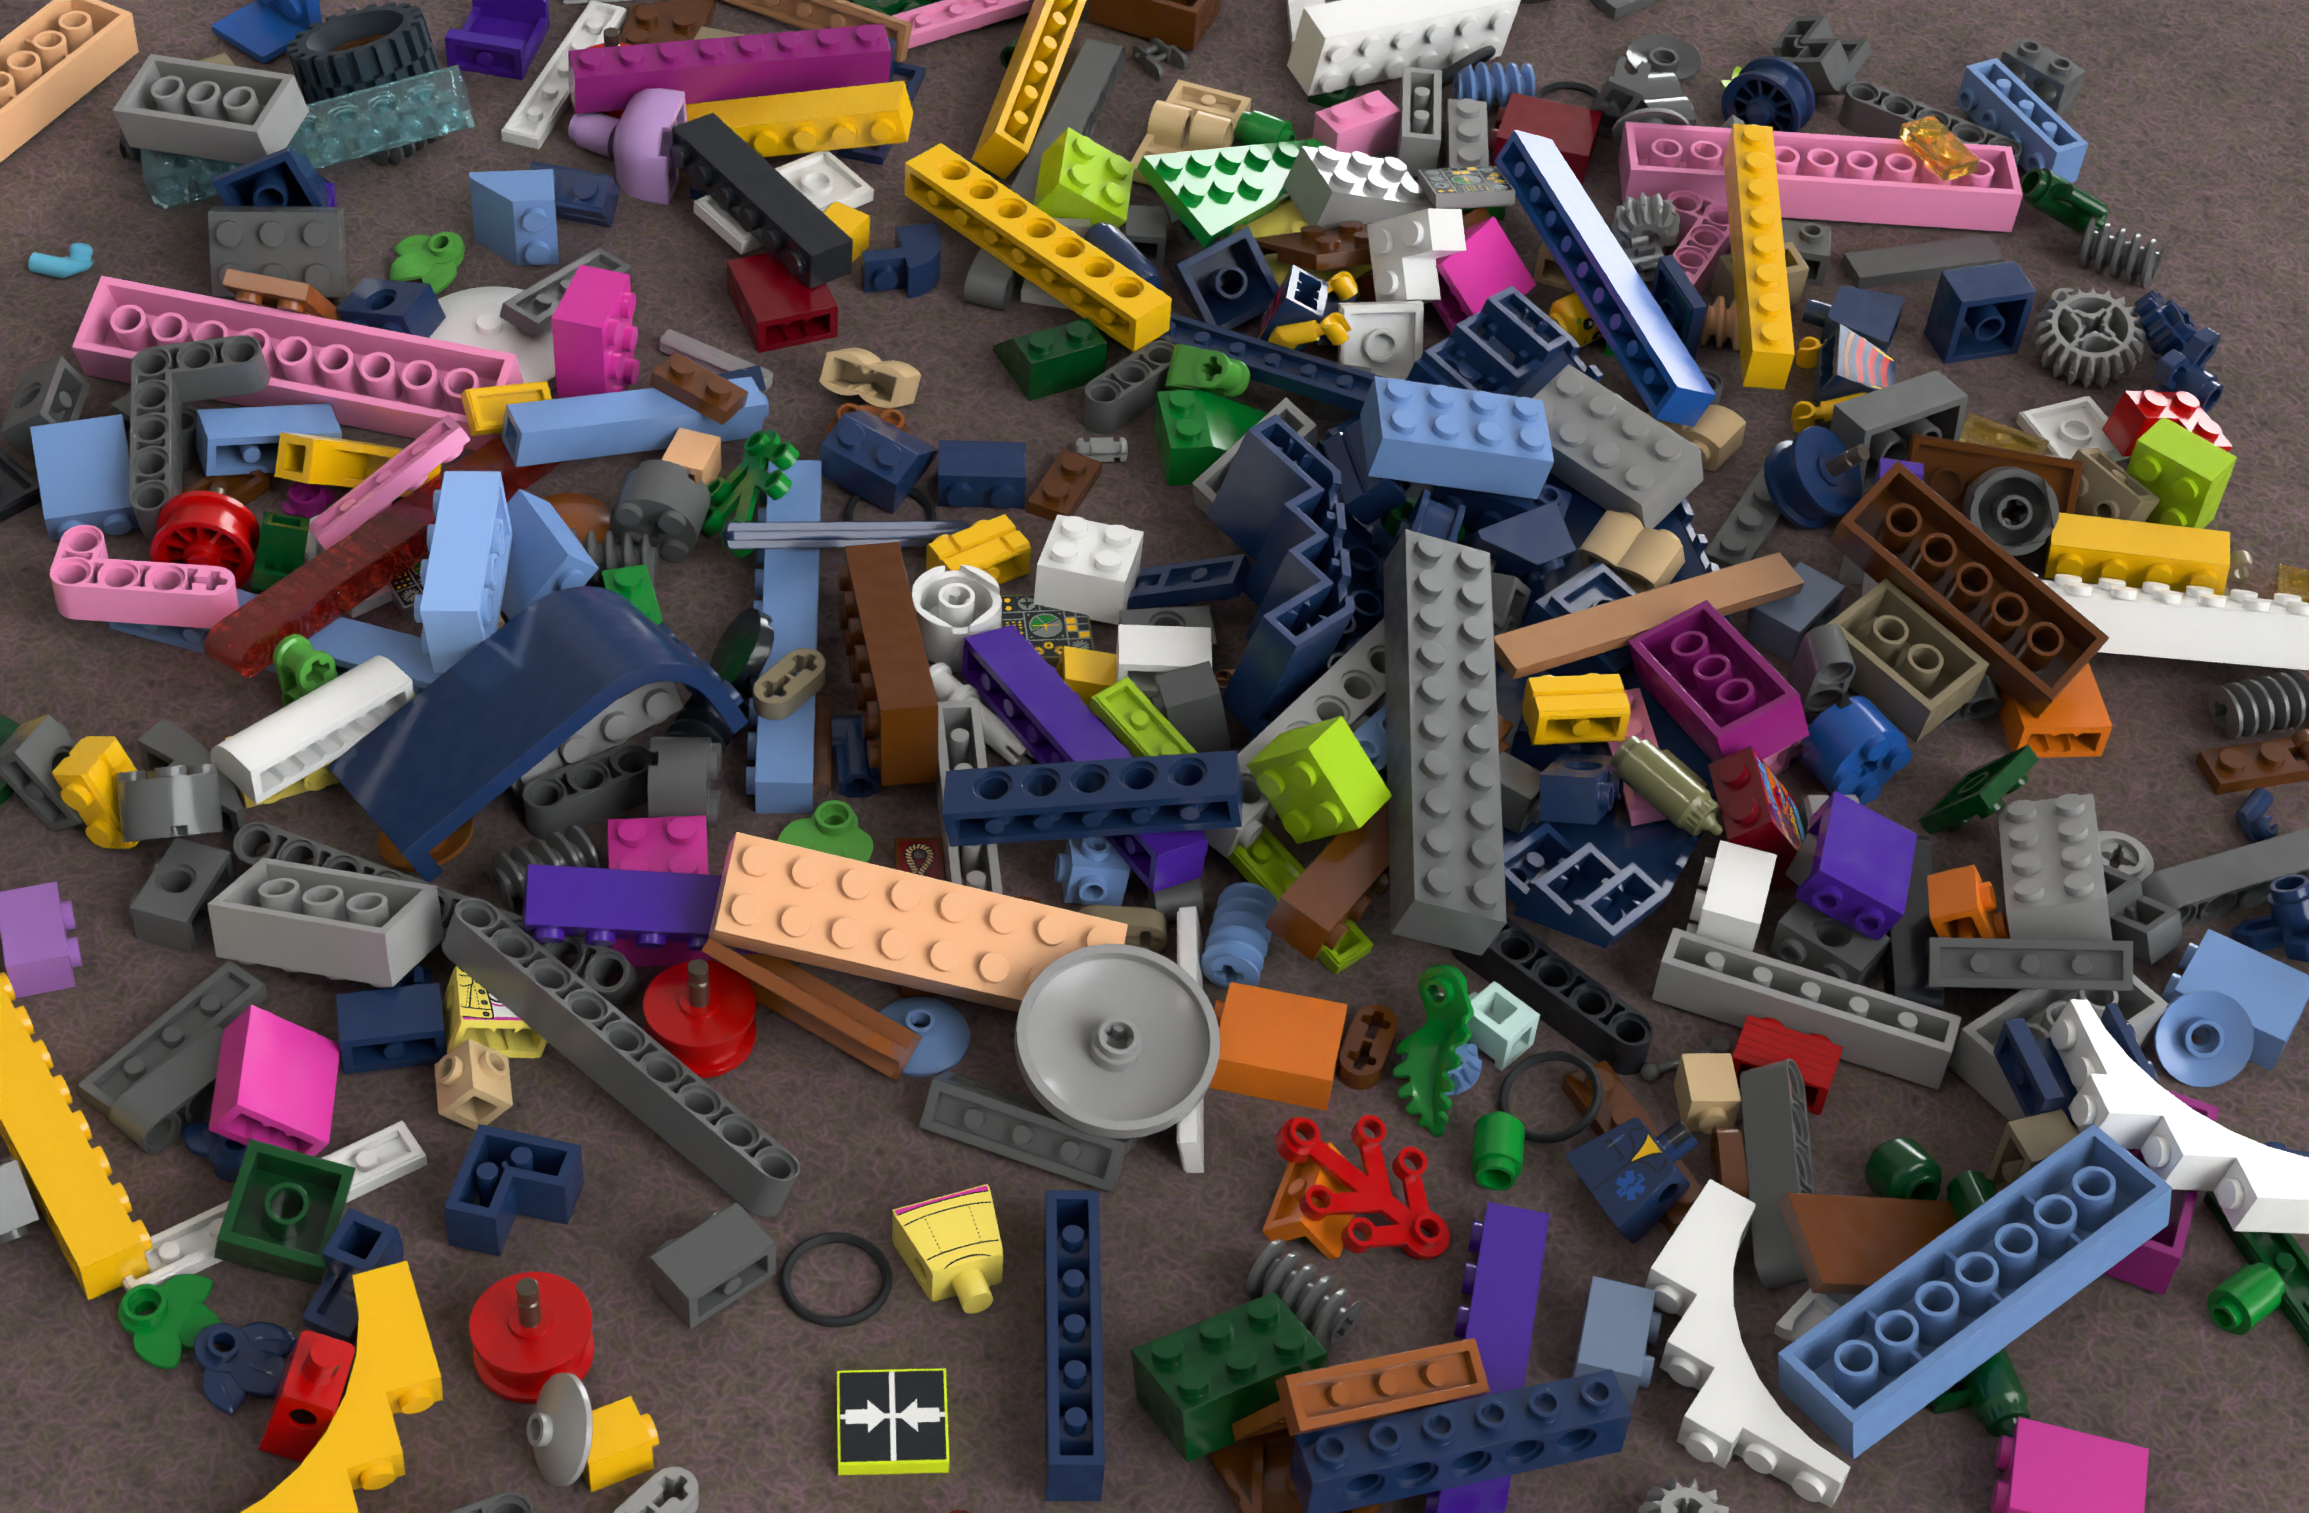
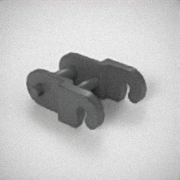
M1153 38L1150 46L1144 49L1140 46H1135L1132 49L1133 59L1144 67V72L1150 77L1154 76L1156 81L1163 78V70L1158 61L1163 60L1166 63H1172L1174 66L1179 65L1181 70L1188 66L1187 57L1180 49L1174 45L1168 46L1159 38Z

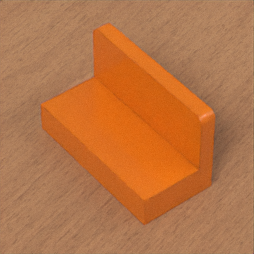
M1331 1142L1325 1143L1345 1158ZM1311 1159L1299 1164L1288 1162L1262 1232L1271 1242L1277 1239L1289 1241L1306 1236L1328 1260L1339 1258L1344 1246L1341 1240L1342 1230L1354 1219L1355 1214L1329 1215L1323 1220L1313 1221L1303 1215L1299 1202L1303 1194L1311 1186L1317 1184L1326 1186L1332 1193L1352 1191ZM1311 1197V1201L1316 1207L1324 1208L1323 1203L1318 1198Z

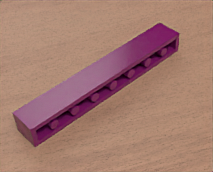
M883 24L568 50L569 90L575 114L625 110L627 103L634 94L645 89L662 88L684 91L686 104L887 83L889 82L891 47Z

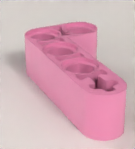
M1677 190L1670 193L1667 200L1672 199L1675 210H1677L1680 216L1681 223L1677 242L1680 245L1673 253V256L1699 295H1701L1715 274L1719 256L1727 255L1731 252L1727 204L1687 190Z
M78 525L70 528L63 534L50 569V578L57 609L62 616L69 619L220 629L231 626L240 616L235 577L230 570L219 566L109 559L104 534L99 528L92 525Z

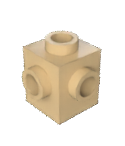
M468 1038L435 1064L438 1114L476 1131L479 1124L487 1126L513 1106L508 1056L501 1054L499 1051Z

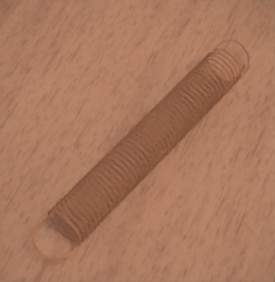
M1236 669L1218 671L1215 674L1218 687L1227 688V680H1231L1226 679L1228 677L1227 673L1232 678Z
M831 697L827 699V702H829L827 704L829 705L826 707L816 706L817 701H815V774H813V793L814 788L817 787L816 785L820 784L818 782H825L823 784L830 787L829 796L820 799H828L831 795ZM817 756H826V757H828L830 760H829L828 762H826V761H818V760H826V759H817L816 757H817ZM829 769V770H830V771H829V772H830V773H829L830 775L828 776V775H826V774H818V773H826V772H817V771H826V770Z

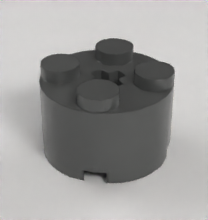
M646 460L640 463L639 468L635 470L630 468L625 474L610 514V526L619 539L618 544L621 543L625 532H630L633 545L637 546L643 533H648L651 546L656 547L659 542L660 554L667 561L678 564L683 563L687 560L688 554L695 548L711 502L709 489L702 480H700L698 485L688 477L690 470L673 462Z
M2001 466L1982 473L1968 485L1963 500L1962 514L2011 556H2019L2037 550L2046 542V539L2057 524L2059 505L2054 490L2039 475L2014 466ZM2008 501L2019 506V511L2012 513L2011 521L2001 514L2002 510L2007 508Z
M652 736L649 752H655V765H648V817L706 815L707 833H710L711 828H718L722 812V790L713 789V781H718V773L722 767L721 743H712L711 737Z
M216 763L155 768L153 771H147V779L146 770L115 773L123 842L223 832Z

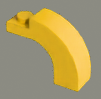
M280 432L274 477L307 484L355 488L403 449L339 438ZM441 464L428 473V478L420 487L412 491H405L400 496L433 502L434 491L438 490Z

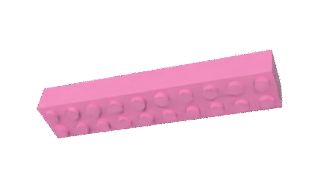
M1625 121L1618 156L1623 205L1627 196L1638 199L1642 191L1647 197H1652L1659 192L1661 198L1667 200L1668 195L1677 190L1691 191L1727 204L1723 159L1732 128ZM1773 131L1781 217L2012 232L2023 193L2011 146Z
M101 276L72 345V349L85 375L131 384L132 359L145 348L249 335L256 338L260 343L270 374L268 385L257 393L212 400L248 407L330 403L339 424L414 439L419 438L449 414L471 439L463 446L464 448L499 455L503 444L501 439L502 433L471 436L461 394L465 389L524 383L516 354Z

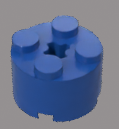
M1853 696L1848 698L1852 704L1842 709H1839L1834 704L1823 711L1808 727L1809 735L1801 740V744L1805 747L1804 755L1799 754V760L1830 794L1837 791L1842 795H1856L1860 801L1859 803L1865 805L1877 799L1882 791V785L1896 771L1901 770L1910 762L1912 751L1907 747L1906 737L1868 698Z

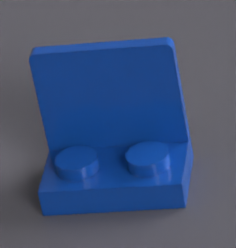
M255 0L213 23L212 30L214 34L261 63H266L286 52L287 48H289L288 43L290 40L296 39L295 35L300 31H309L308 26L315 22L322 23L319 0Z

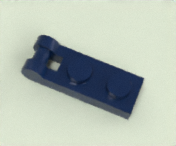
M1238 554L1143 568L1137 576L1136 588L1130 592L1127 608L1128 610L1150 609L1240 597L1252 566L1246 554Z

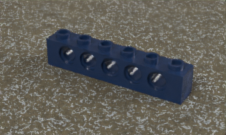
M1237 750L946 771L942 816L951 847L1242 827L1243 782Z
M1046 1190L1043 1221L1046 1501H1101L1105 1469L1099 1191Z
M1610 1369L1296 1435L1290 1474L1304 1513H1338L1621 1452L1632 1414L1614 1372Z

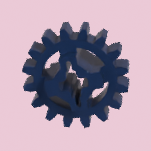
M2151 290L2134 303L2137 307L2135 312L2142 318L2140 322L2144 325L2143 331L2146 332L2148 345L2156 355L2164 356L2173 349L2182 353L2193 335L2199 332L2189 312L2184 307L2178 306L2173 299L2165 301L2161 293L2157 294L2154 290Z

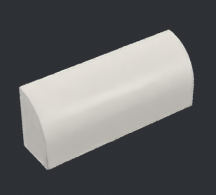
M374 656L214 746L210 754L211 762L213 764L216 763V767L257 805L342 756L413 699L412 679L386 657Z

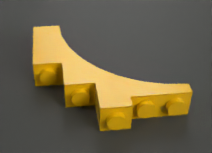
M407 1260L352 1275L359 1319L357 1354L346 1394L327 1432L299 1468L265 1498L240 1513H359L353 1490L359 1488L365 1490L381 1489L390 1485L397 1477L405 1475L403 1451L392 1414L399 1412L404 1414L419 1413L430 1408L434 1402L443 1400L441 1374Z

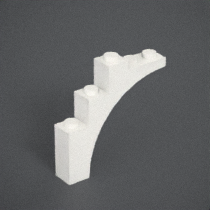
M2069 1000L2054 1023L2049 1035L2071 1078L2072 1084L2078 1092L2068 1109L2080 1133L2095 1124L2124 1149H2140L2150 1170L2168 1183L2174 1190L2213 1191L2233 1231L2309 1234V1157L2268 1147L2232 1132L2194 1111L2162 1088L2129 1058L2105 1029L2088 1000Z
M1709 1179L1650 1268L1645 1288L1656 1290L1654 1304L1659 1309L1682 1317L1667 1340L1659 1368L1668 1372L1679 1384L1686 1387H1694L1700 1391L1684 1415L1677 1442L1684 1445L1686 1450L1696 1459L1703 1462H1714L1722 1468L1726 1467L1735 1453L1742 1457L1746 1464L1755 1471L1763 1474L1770 1473L1790 1484L1794 1491L1802 1498L1812 1502L1820 1501L1832 1508L1842 1491L1851 1467L1816 1444L1781 1410L1759 1379L1742 1343L1734 1309L1733 1268L1737 1252L1748 1232L1756 1204Z

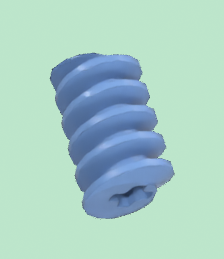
M1479 62L1474 71L1470 64L1454 75L1453 99L1482 100L1487 102V111H1490L1493 101H1497L1499 107H1506L1512 92L1535 97V74L1530 63L1522 64L1520 70H1518L1515 63H1508L1505 70H1503L1499 62H1494L1488 71L1487 65L1484 62Z
M1243 882L1226 887L1219 895L1217 908L1214 911L1213 922L1210 925L1209 936L1206 940L1205 951L1202 954L1200 964L1203 974L1214 985L1228 990L1230 982L1255 987L1259 985L1260 972L1263 970L1264 957L1267 955L1268 943L1272 932L1265 925L1277 905L1276 898L1267 889L1256 884Z

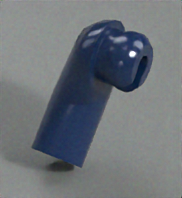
M2255 788L2235 814V818L2245 837L2252 843L2276 837L2278 833V824L2270 826L2268 823L2273 817L2264 815L2273 803L2272 794L2264 788Z

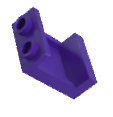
M472 0V10L462 29L449 28L445 36L447 67L523 80L550 28L548 0Z
M1834 791L1809 819L1807 832L1818 838L1811 873L1797 888L1796 899L1878 941L1904 915L1917 834Z

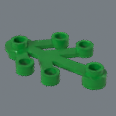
M770 429L764 432L760 430L752 434L744 444L745 452L742 462L726 480L723 477H718L707 486L711 496V503L714 505L709 507L701 529L707 536L716 534L736 508V516L729 522H751L759 489L764 491L772 500H778L791 488L792 481L782 471L789 469L797 461L799 451L789 441L780 442V435L775 430ZM769 461L778 468V470L772 473L764 471L768 469ZM754 549L728 550L736 558L740 559L749 555Z

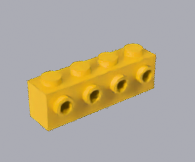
M2059 513L2057 524L2047 538L2045 578L2055 579L2056 574H2067L2081 577L2082 582L2098 584L2099 578H2112L2123 580L2126 582L2125 587L2142 588L2143 582H2157L2170 585V591L2186 592L2187 586H2203L2214 589L2213 594L2223 595L2230 568V532Z

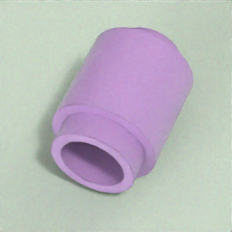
M601 112L574 114L569 124V138L575 141L578 147L614 159L615 131L620 119Z

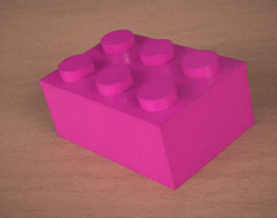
M584 265L578 267L551 318L557 399L626 391L629 384L634 385L636 383L640 363L639 360L634 359L638 329L632 326V317L636 307V294L631 293L630 274Z
M706 815L608 820L609 869L709 875ZM615 939V945H611V949L623 954L633 967L676 965L695 959L712 961V957L702 951L686 949V943L666 942V947L660 949L640 948L635 946L636 940Z

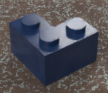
M479 1124L444 1206L449 1246L500 1256L517 1214L568 1225L584 1185L581 1145Z

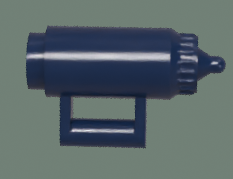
M1102 222L1095 224L1086 232L1084 240L1161 290L1162 281L1157 274L1156 268L1116 226Z

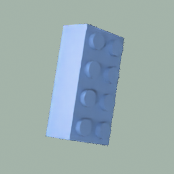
M1374 376L1360 413L1367 473L1371 477L1538 499L1554 463L1543 400Z

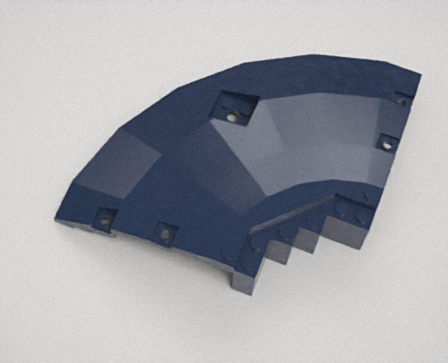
M1511 285L1487 298L1480 312L1456 324L1450 337L1425 350L1421 358L1415 361L1405 381L1444 385L1447 387L1532 399L1568 364L1598 383L1603 374L1595 364L1586 367L1576 355L1580 349V345L1576 340ZM1277 414L1249 428L1207 515V518L1255 560V564L1242 592L1256 603L1259 609L1245 635V638L1250 642L1222 696L1223 707L1252 733L1246 746L1384 618L1383 564L1395 546L1392 544L1394 537L1383 529L1381 518L1369 525H1363L1353 515L1345 516L1344 503H1339L1337 493L1342 485L1341 471L1328 461L1323 448V441L1339 431L1345 432V427L1360 419V414L1328 430L1324 439L1320 440L1315 448ZM1550 472L1545 484L1572 494L1564 522L1576 551L1563 558L1564 567L1549 573V577L1527 586L1531 590V594L1520 628L1638 594L1603 563L1599 564L1596 561L1586 569L1582 567L1578 549L1607 510ZM1401 481L1407 497L1417 501L1422 490L1425 489L1430 491L1431 498L1435 485ZM1686 498L1653 528L1658 531L1666 529L1672 532L1683 545L1685 563L1670 584L1719 570V565L1710 563L1704 552L1708 545L1705 535H1696L1690 524L1694 513ZM1464 527L1465 537L1462 541L1467 539L1476 531ZM1723 616L1730 623L1729 616ZM1628 645L1541 671L1555 676H1580L1589 673H1597L1599 675L1619 674L1624 690L1640 688L1659 749L1661 751L1668 749L1710 785L1708 791L1711 798L1718 803L1708 767L1713 761L1638 681ZM1497 661L1495 663L1497 713L1514 724L1504 740L1510 744L1506 753L1511 755L1514 734L1522 715V702L1526 681L1528 678L1536 677L1540 672L1512 680ZM1606 742L1583 743L1580 754L1610 756ZM1623 797L1616 799V803L1612 806L1611 811H1608L1596 825L1546 821L1535 823L1531 821L1519 835L1502 826L1505 894L1519 906L1514 915L1606 949L1662 905L1703 832L1697 836L1691 835L1685 829L1677 828L1668 819L1631 826Z

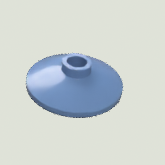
M2194 990L2174 999L2158 1020L2154 1033L2155 1051L2164 1069L2178 1081L2194 1087H2213L2231 1080L2245 1067L2253 1050L2254 1029L2248 1013L2234 998L2215 990ZM2198 1027H2204L2206 1030L2205 1039L2200 1043H2193L2191 1039L2192 1032Z
M908 997L889 1004L879 1012L922 1037L904 1068L903 1075L929 1077L944 1073L956 1066L967 1053L970 1043L968 1023L955 1007L942 1000L931 997Z

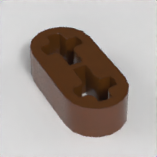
M1373 1004L1360 1008L1354 1015L1340 1051L1337 1068L1338 1077L1344 1085L1352 1089L1366 1090L1376 1086L1380 1081L1395 1043L1398 1026L1396 1015L1390 1009ZM1372 1025L1381 1027L1377 1031L1375 1039L1367 1037V1032ZM1361 1055L1368 1057V1063L1363 1067V1070L1354 1068Z
M1714 1126L1711 1132L1709 1150L1712 1180L1747 1199L1748 1178L1742 1130L1740 1127Z

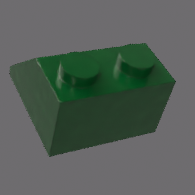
M1089 318L1036 331L993 345L994 353L1028 401L1085 386L1105 372L1107 342Z

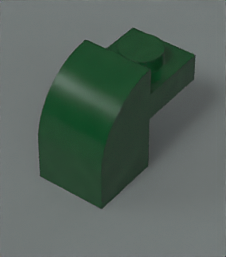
M264 511L251 593L262 594L276 599H298L310 519Z

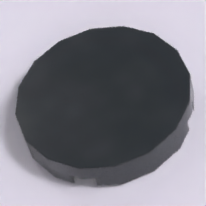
M754 608L742 611L729 624L715 648L710 666L723 680L726 679L741 694L747 690V686L743 685L748 676L756 678L762 671L774 641V628L769 626L773 621L771 616Z

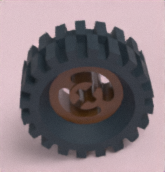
M386 2L382 7H378L377 4L366 5L365 9L358 11L356 8L346 10V14L341 16L331 15L326 17V21L323 23L315 22L308 26L309 31H300L295 35L296 39L290 40L288 43L289 48H287L308 109H311L316 114L324 112L325 116H333L337 112H341L342 116L352 115L355 110H361L364 113L373 111L374 106L382 105L386 107L394 104L393 100L398 98L405 100L413 96L412 91H422L428 87L427 82H434L437 78V73H440L441 70L422 10L416 5L411 7L410 3L404 2L396 6L395 2Z

